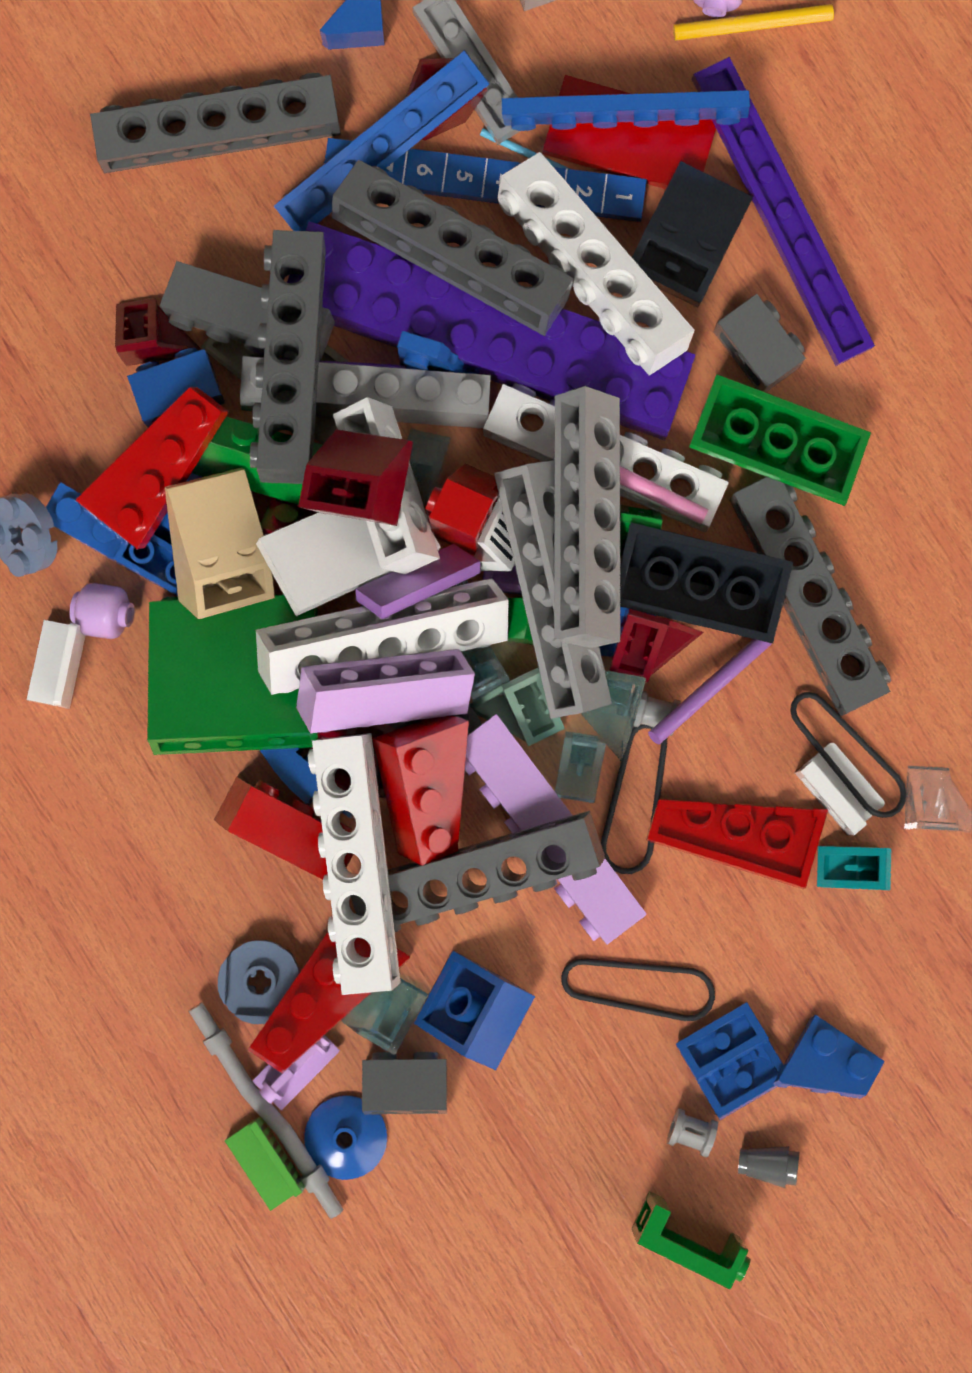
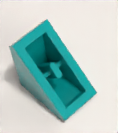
M818 846L817 887L891 890V848Z

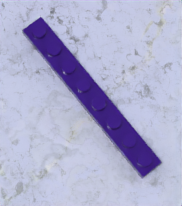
M730 57L693 74L691 79L697 92L746 90ZM749 96L748 118H740L739 123L730 125L718 124L716 119L711 120L749 195L753 197L752 201L835 366H838L871 350L875 345Z

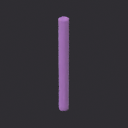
M752 639L648 732L652 741L656 744H661L772 643Z

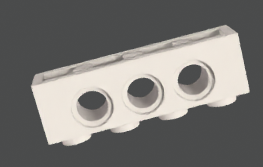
M369 397L333 414L338 430L402 439L392 406ZM409 461L397 526L366 521L380 568L402 574H407L440 559Z

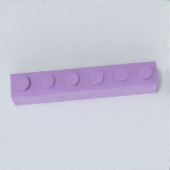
M497 714L467 736L465 771L468 775L475 771L485 783L479 790L494 809L501 804L510 816L504 823L512 833L573 816ZM557 845L547 846L546 852L552 861L556 863L566 861V854L561 847ZM605 859L601 866L596 868L597 873L595 875L577 881L573 880L572 875L557 879L560 884L554 889L568 908L576 904L585 917L579 923L591 939L595 941L601 937L608 945L647 914Z

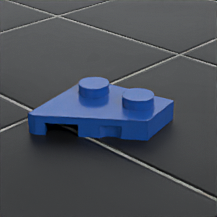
M402 331L397 347L400 365H405L406 369L477 374L464 370V363L458 359V355L452 353L443 343Z
M814 1015L808 1021L773 1084L782 1088L792 1086L810 1089V1092L824 1094L834 1092L839 1093L841 1096L861 1099L869 1092L885 1061L817 1015Z

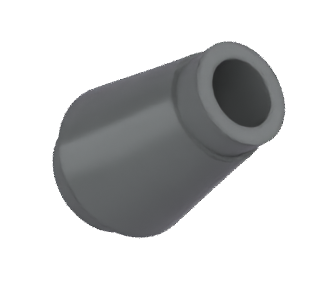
M789 1146L750 1148L749 1150L740 1149L738 1174H743L782 1188H786V1185L796 1186L800 1152L789 1151Z

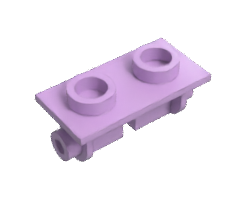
M324 1035L318 1043L283 1074L268 1064L253 1082L261 1089L259 1093L270 1104L273 1102L282 1110L340 1050Z

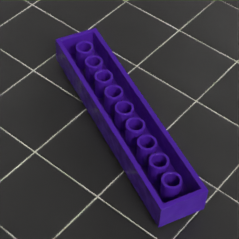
M310 221L308 222L305 231L324 233L326 259L322 307L330 310L335 321V327L398 348L402 331L441 342L452 353L458 355V359L464 363V370L472 371L479 375H491V381L507 385L511 388L514 384L523 385L536 393L535 396L549 401L555 400L556 395L584 386L620 398L621 426L664 441L666 440L696 356L695 354L686 351L653 374L648 375L640 365H635L630 360L623 344L615 335L607 333L600 321L562 309L546 335L543 336L383 246ZM290 274L287 283H296L303 276Z

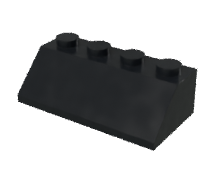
M630 522L620 551V607L773 644L793 562Z

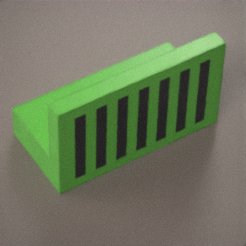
M260 1116L225 1140V1143L270 1211L293 1195L297 1197L305 1189L300 1180V1174Z

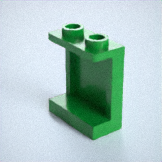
M649 1191L631 1229L637 1244L731 1290L735 1280L739 1282L743 1280L749 1268L751 1258L747 1257L749 1250L740 1236L731 1233L723 1251L716 1253L664 1227L671 1214V1210L664 1198Z

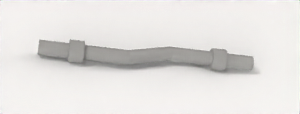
M203 1002L194 1006L188 1012L204 1035L203 1043L211 1056L216 1054L242 1097L279 1137L301 1172L300 1180L308 1193L313 1192L330 1219L339 1215L344 1209L327 1182L330 1179L321 1165L316 1166L289 1122L272 1104L261 1096L260 1090L255 1086L230 1046L232 1040L225 1029H219Z

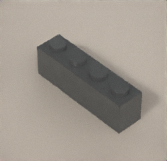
M176 261L160 303L161 309L169 319L168 322L185 331H192L193 327L207 331V336L219 342L229 343L230 339L245 343L244 347L254 353L265 354V349L259 348L258 342L259 324L267 323L268 311L262 309L261 306L262 288ZM322 307L319 362H321L335 324L330 310ZM290 312L283 315L281 320L284 322H294L301 315ZM286 351L281 354L284 360H294L298 356L293 351Z

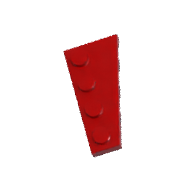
M189 387L76 501L136 549L145 548L167 513L165 487L187 481L229 411L198 387Z
M658 800L646 841L793 887L805 889L828 809L811 810L794 809L793 807H760L743 804L726 805L709 802Z
M328 932L248 1048L249 1052L282 1074L318 1043L335 1025L348 1016L365 998L373 993L342 995L341 984H336L333 975V961L337 958L336 942L330 940ZM357 937L354 941L355 951L362 957H370V944L365 939ZM397 948L400 969L410 959V956Z

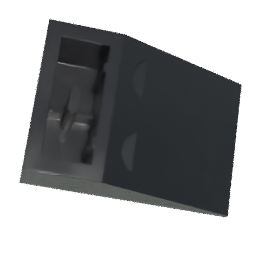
M680 161L632 258L659 289L698 308L753 197Z

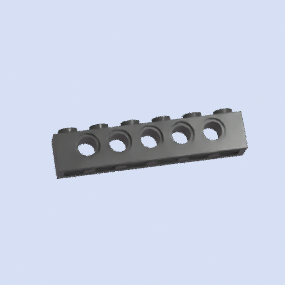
M308 73L302 75L299 80L283 82L278 79L266 80L260 83L259 87L243 89L241 86H228L221 89L220 93L209 95L191 92L182 95L179 100L166 102L161 99H148L141 102L140 106L129 108L111 105L102 108L98 113L90 114L97 161L104 174L341 135L331 75L323 76L320 73ZM292 102H301L306 105L304 110L298 114H290L285 111L286 107ZM254 108H261L266 111L265 115L259 120L252 121L246 118L247 113ZM219 114L226 117L224 123L218 127L206 125L208 119L213 115ZM183 121L186 123L185 128L179 133L172 134L167 132V128L172 122ZM142 127L146 129L143 137L138 140L127 138L128 133L134 128Z
M358 160L333 194V219L543 336L546 335L569 299L574 278L567 275L562 268L541 261L532 256L526 248L503 240L496 236L488 227L476 225L465 219L452 207L436 203L424 196L416 187L406 186L389 177L383 169L377 166H370ZM376 204H386L388 207H379ZM420 223L424 225V227H416L411 224ZM447 243H456L460 246L452 247L449 246ZM484 262H490V263L495 264L496 266H495V267H488V266H485V265L482 264V263H484ZM519 282H527V283L531 284L532 286H531V287H524V286H521V285L518 284V283H519Z
M273 230L272 245H265L264 269L265 271H270L269 284H262L261 306L262 309L268 311L267 323L259 324L258 334L259 348L265 349L264 363L257 362L256 388H262L261 402H254L253 427L259 428L258 442H251L250 467L257 468L260 482L303 484L306 464L313 457L326 259L323 232ZM290 274H299L303 276L302 279L296 283H287L284 281L285 277H287ZM290 312L301 315L294 322H284L281 320L283 315ZM286 351H293L298 354L290 362L278 360V357ZM285 390L296 394L293 399L287 402H280L275 399L278 393ZM280 430H288L293 433V436L286 442H276L272 439L273 435Z
M766 477L735 492L730 498V502L756 553L785 560L784 551L787 547H796L803 553V565L792 566L783 606L838 714L843 716L891 692L887 685L891 682V678L884 664L880 660L875 662L868 648L872 646V641L867 630L862 624L856 625L850 613L853 610V604L848 593L843 587L837 588L831 574L835 573L829 556L825 551L819 553L812 539L816 537V532L810 519L806 515L801 516L794 504L798 499L793 486ZM769 511L780 512L785 518V528L775 530L769 527L765 519L766 513ZM806 583H814L821 588L822 600L819 603L809 602L804 597L803 587ZM825 619H833L840 625L841 634L837 640L828 639L823 634L822 623ZM844 655H850L857 659L860 668L855 677L848 676L842 671L840 663Z
M586 811L463 847L455 853L425 865L412 862L388 869L394 931L397 932L402 929L400 924L415 920L417 926L431 923L440 918L439 913L454 909L456 915L472 911L479 907L478 902L493 898L494 903L505 902L517 897L518 890L532 887L533 892L543 891L556 886V879L572 875L574 881L595 875L597 873L596 868L601 866L605 860V855L591 812ZM557 845L561 847L566 854V861L562 863L552 861L547 855V846ZM509 857L520 858L526 865V873L516 874L512 872L508 867L507 859ZM477 868L481 870L486 876V885L474 884L469 878V869ZM430 880L443 882L447 888V896L441 897L434 894L430 888ZM392 891L402 892L408 899V907L402 908L397 906L392 900ZM352 895L351 900L356 915L364 916L366 912L364 900L359 896Z

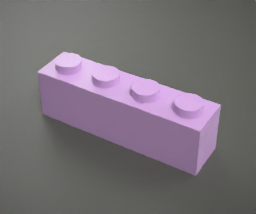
M459 649L304 666L301 671L296 708L310 733L467 714L475 673Z

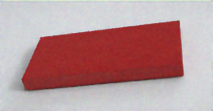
M565 75L559 96L632 93ZM711 119L699 120L698 124L691 126L676 125L675 120L658 121V125L652 127H637L634 125V122H617V126L613 128L593 127V123H576L575 128L567 130L554 129L552 124H550L542 154L613 175L647 179L646 184L666 189L680 161L704 172L716 127Z

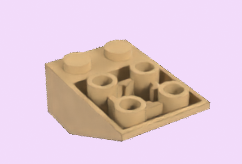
M238 468L166 486L165 494L179 602L197 619H202L275 598L272 572L256 545L258 539L264 535L245 469Z

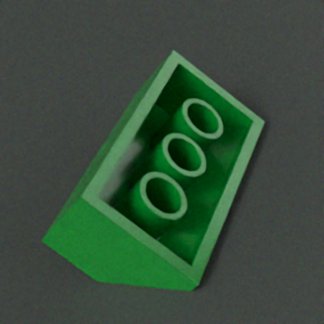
M716 374L689 448L845 506L871 432Z
M225 417L193 469L192 474L206 477L243 468L245 469L251 491L299 505L302 484L260 482L257 468L250 467L251 442H258L259 428H254L253 424ZM276 432L272 439L276 442H286L292 436ZM314 442L313 456L322 447V444Z

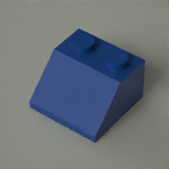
M452 951L414 1024L464 1057L497 1070L535 996L467 957Z

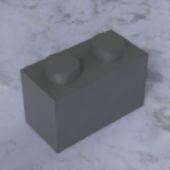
M755 294L718 321L713 332L755 388L766 393L799 369L806 358L802 354L805 352V349L798 337L792 332L787 334L778 322L780 315L773 304L768 300L763 302L758 294Z
M392 1052L372 1053V1060H362V1112L364 1115L447 1114V1060L438 1059L437 1052L413 1053V1060H397V1053Z

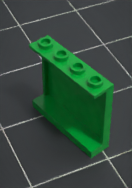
M283 594L274 595L275 598L197 619L179 602L178 597H166L161 601L149 602L147 741L153 754L167 755L313 747L312 741L320 739V732L310 733L296 708L299 689L289 693L271 695L258 672L256 630L318 616L317 607L296 616Z

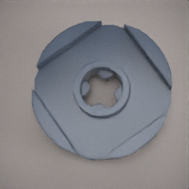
M12 493L0 497V558L16 577H22L48 568L53 563L58 549L57 540L51 542L49 529L55 526L50 513L40 500L28 493L22 495Z
M268 940L250 941L233 950L222 963L218 974V992L224 1005L226 1004L228 1009L241 1021L251 1024H265L301 970L294 955L278 943ZM257 970L265 971V977L271 978L272 981L271 986L264 988L263 994L256 993V987L249 985L248 982L249 977L256 976Z

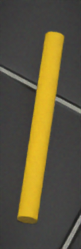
M832 4L673 24L674 40L832 21L834 19V10Z

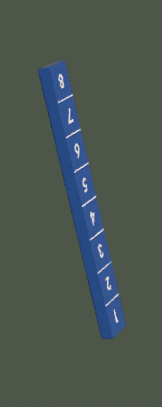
M328 138L324 164L352 141ZM410 148L385 168L384 171L389 177L406 186H414L423 194L499 204L497 197L501 175L521 163ZM554 167L596 217L641 222L647 179ZM536 205L538 207L545 208V206L543 205Z

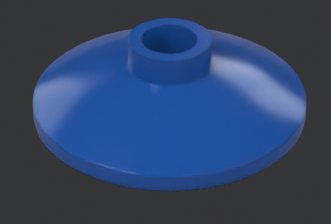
M350 1095L333 1097L320 1104L311 1114L305 1128V1148L316 1166L321 1165L328 1176L341 1180L359 1178L373 1170L382 1159L387 1145L386 1124L381 1114L364 1115L362 1112V1098ZM348 1132L353 1138V1143L348 1147L341 1146L337 1141L338 1134Z

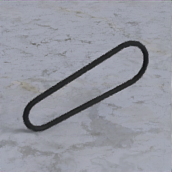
M803 692L797 695L792 701L790 708L793 721L862 807L871 815L880 818L892 817L899 813L905 805L907 796L905 784L901 777L818 694ZM811 698L817 701L895 779L900 789V800L894 809L881 812L872 808L799 719L796 709L797 704L802 699Z
M642 724L639 727H634L627 737L601 839L605 859L613 870L620 874H633L641 871L649 863L654 848V843L648 841L644 860L632 868H621L615 865L607 854V840L633 738L639 730L653 728ZM667 738L661 743L651 821L657 801L660 800Z
M575 959L567 964L561 975V982L565 992L578 1000L680 1021H696L705 1017L712 1009L715 1000V989L710 978L702 971L693 968L595 959ZM577 965L692 974L700 977L706 983L709 990V999L701 1012L695 1015H682L574 992L568 985L567 976L569 971Z

